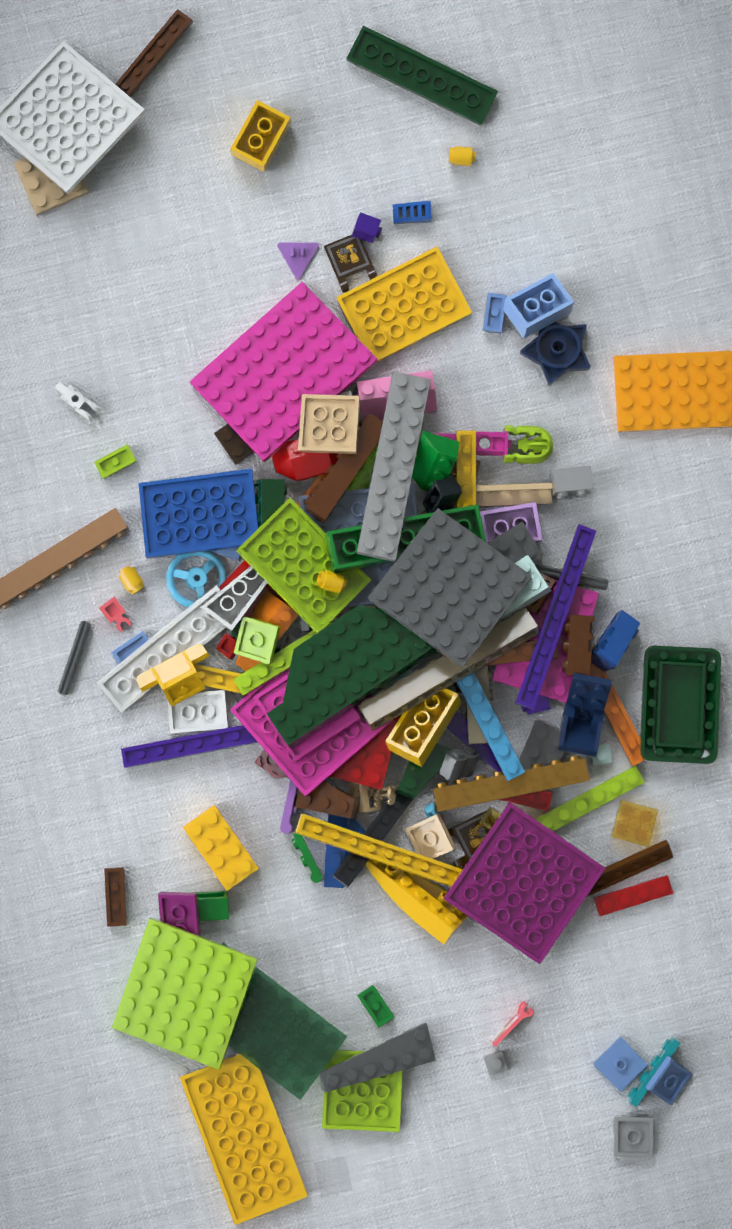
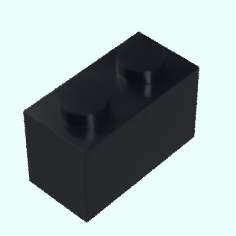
M455 477L434 481L422 502L427 513H433L437 508L441 511L453 509L463 493L461 486L457 483Z

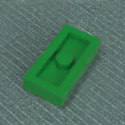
M373 984L357 995L378 1028L395 1017Z

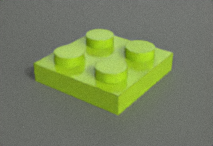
M243 616L234 654L266 664H272L281 626Z

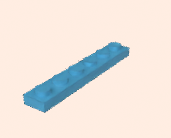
M474 672L457 681L506 780L509 781L525 773Z

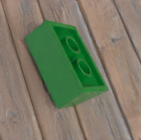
M423 430L418 442L412 478L422 490L429 492L434 481L448 478L457 459L459 441Z

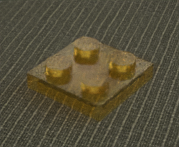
M620 800L611 837L649 847L658 810Z

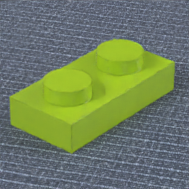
M128 444L94 463L104 480L137 461Z

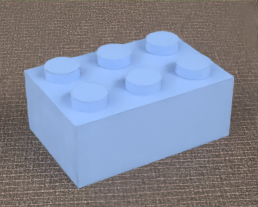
M552 273L507 297L503 310L521 336L526 338L569 315L572 312L574 301Z

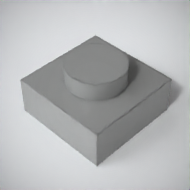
M502 1051L483 1056L490 1076L508 1070Z

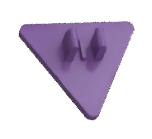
M279 242L277 247L295 278L300 279L317 251L319 244Z

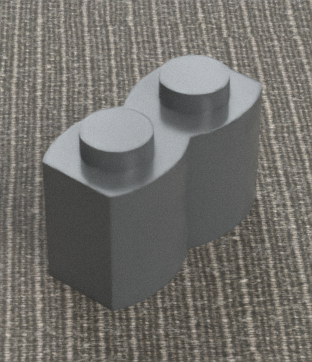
M470 746L448 751L439 774L451 781L459 780L461 777H470L473 775L480 754Z

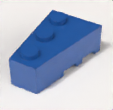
M623 610L617 612L593 647L591 663L604 672L610 669L613 670L628 649L631 639L639 632L640 622Z

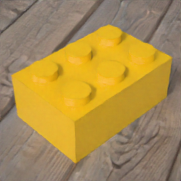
M257 100L230 148L231 155L265 172L291 124V117Z

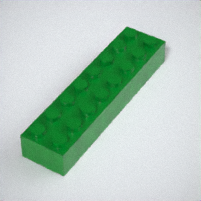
M478 504L442 511L486 542ZM434 512L405 517L403 519L395 562ZM362 525L328 531L325 535L332 572L337 573L392 563V561L356 554Z

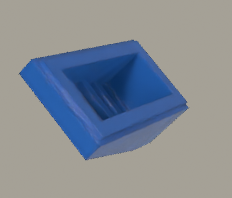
M431 201L393 204V224L428 223L432 220ZM414 208L418 210V217H414ZM421 208H425V216H422ZM399 209H402L403 218H399ZM406 209H410L409 218L406 216Z

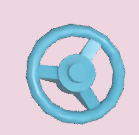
M211 551L177 555L169 564L166 573L167 588L172 598L182 606H191L196 601L185 599L178 593L174 585V577L185 579L187 586L196 590L199 599L205 594L204 587L208 582L207 573L214 566H216L219 572V587L227 579L226 569L222 561ZM190 556H202L209 559L202 568L193 567L188 571L176 569L182 560Z

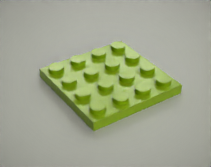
M326 1049L325 1069L365 1051ZM402 1071L329 1092H323L322 1129L400 1132Z

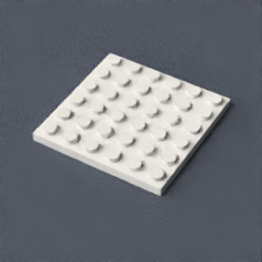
M63 41L0 107V136L69 194L146 111Z

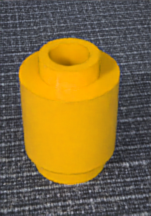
M454 146V148H449V163L458 166H471L472 163H475L476 151H472V147Z
M128 565L119 571L120 575L118 578L131 595L145 588L143 585L144 581L135 567L130 568Z
M325 570V572H319L316 585L320 586L323 590L339 594L341 590L344 591L347 580L344 579L343 574Z

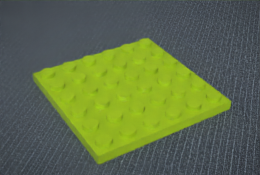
M149 918L112 1028L219 1070L225 1058L258 958L154 918Z

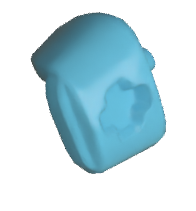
M431 802L424 807V812L428 818L438 813L442 817L441 811L437 812L435 802Z

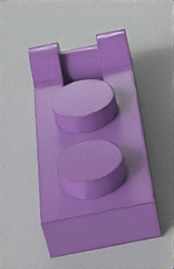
M291 780L280 826L281 831L286 834L293 831L291 819L292 815L296 816L297 807H295V800L299 789Z

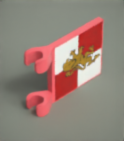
M525 1001L519 1004L517 1013L491 1039V1043L495 1047L523 1018L533 1015L534 1010L531 1007L524 1011V1008L528 1006Z

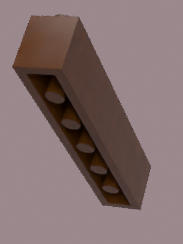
M369 414L367 418L363 417L358 426L360 428L358 430L357 454H337L336 457L339 459L336 464L331 463L326 471L328 475L325 480L320 479L315 487L317 491L314 496L310 494L304 504L307 505L306 512L325 523L378 445L383 423L372 414Z

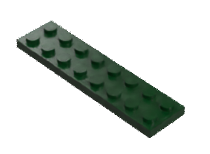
M362 26L346 58V61L482 126L498 94L497 90L365 26Z

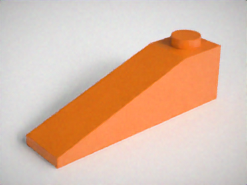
M267 591L255 606L252 618L281 626L278 641L298 614ZM238 655L235 664L246 672L261 662Z

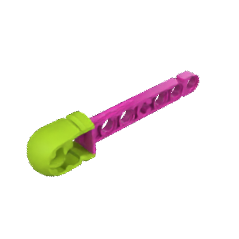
M505 425L503 432L476 431V455L502 456L503 463H513L514 461L517 464L542 463L550 457L553 451L552 436L542 427L518 425L515 428L513 425ZM433 433L456 441V434ZM508 434L512 436L518 434L526 435L522 440H518V449H521L524 453H527V450H533V452H529L527 455H519L518 453L508 455V448H511L512 440H508ZM533 435L539 436V437H534L533 440H528V439H527V438H531ZM482 438L489 440V448L483 449L480 447L479 442Z

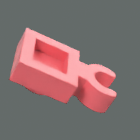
M115 596L99 607L110 623L114 620L117 622V629L120 632L123 631V628L120 626L121 622L125 621L129 626L131 625V621L127 617L122 616L126 610Z

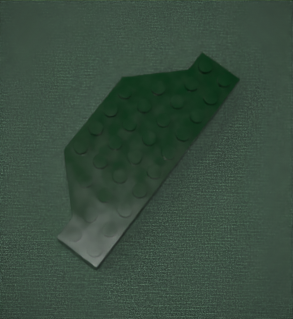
M358 605L294 648L283 703L268 712L267 715L286 744L292 749L431 655L436 649L383 610Z

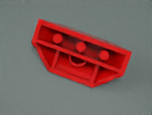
M299 439L288 441L272 455L275 472L296 482L327 474L326 471L331 463L336 464L339 459L336 457L338 453L299 452Z

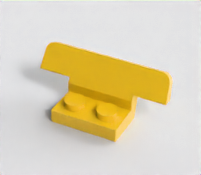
M196 644L140 674L137 677L140 690L144 692L159 684L171 707L204 690L205 687L193 665L210 657L203 645Z

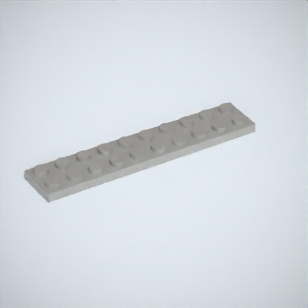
M395 371L392 373L356 554L392 562L396 560L431 379Z

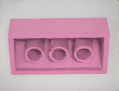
M432 370L409 374L431 379L424 413L437 412ZM392 376L356 382L357 393L360 396L361 419L363 417L367 418L369 414H372L379 420H383Z

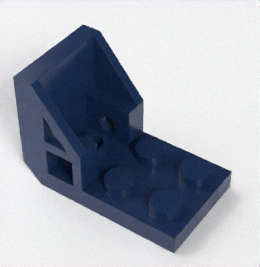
M573 673L561 719L558 750L596 757L604 709L612 686V680Z

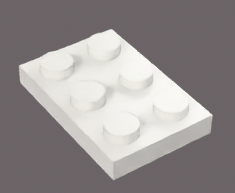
M225 690L198 692L172 707L168 702L170 734L228 728Z

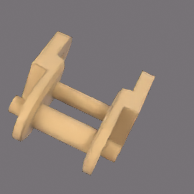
M390 783L388 787L383 786V790L378 789L375 792V807H380L381 801L386 796L390 799L387 800L388 804H394L396 794L393 783Z

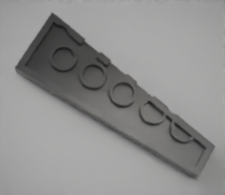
M427 1023L415 1026L394 1038L386 1040L384 1043L373 1046L363 1053L352 1056L346 1061H342L319 1072L323 1091L329 1092L436 1061Z

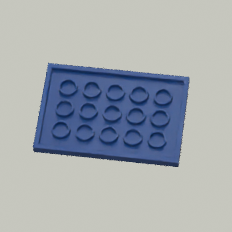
M252 469L138 483L145 556L147 559L240 547L258 529Z

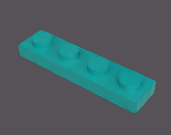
M673 1037L670 1040L666 1039L661 1047L663 1050L660 1055H655L650 1062L652 1066L649 1071L642 1073L637 1088L633 1087L629 1092V1103L637 1107L648 1091L645 1088L665 1058L667 1056L671 1057L681 1044Z

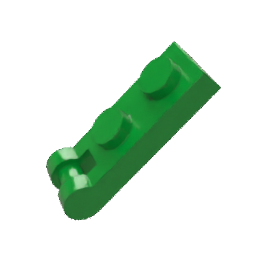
M297 833L293 834L294 838L291 841L296 850L300 848L303 854L300 859L304 867L309 866L312 872L310 876L311 881L314 883L320 882L322 874L303 836Z

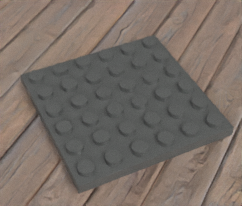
M437 508L372 591L368 600L463 669L531 580L532 575Z

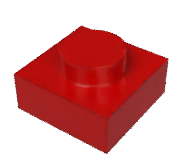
M225 633L216 649L228 659L233 660L236 655L234 650L237 639L229 633Z

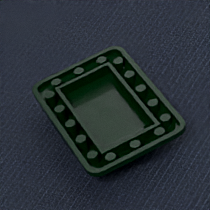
M656 645L650 646L645 650L640 754L643 759L647 761L710 764L717 759L721 654L719 651L712 648Z

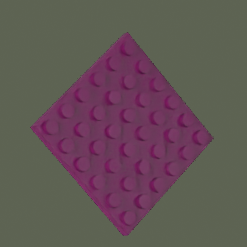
M509 802L443 899L538 964H541L606 868Z

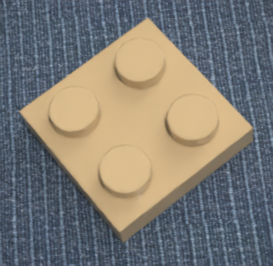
M440 813L405 829L417 854L434 859L456 848Z

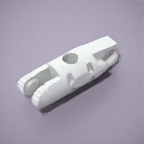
M61 382L56 385V390L62 394L60 399L73 407L89 422L93 418L83 410L86 405H89L96 412L101 409L70 385L67 388Z

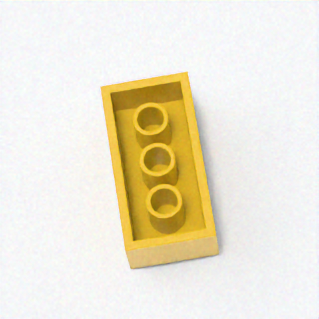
M446 688L403 713L385 741L389 751L422 767L461 705L459 695Z
M213 805L183 826V829L226 891L259 869L216 805Z

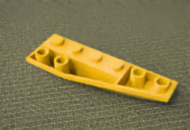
M369 859L365 864L392 900L410 918L443 945L467 919L468 915L443 899L447 892L426 878Z

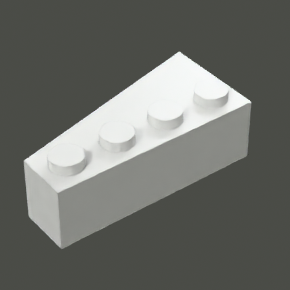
M250 566L200 608L232 631L267 582Z

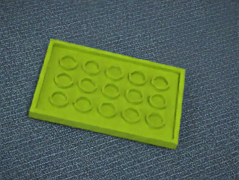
M289 498L236 552L318 633L354 599L371 579L359 568L337 572L343 574L344 579L347 580L344 591L341 590L339 594L323 590L320 586H317L319 572H325V570L332 571L325 539L326 533Z

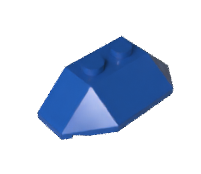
M328 814V823L364 834L365 830L355 819ZM326 844L324 887H345L332 876L350 853L349 851Z

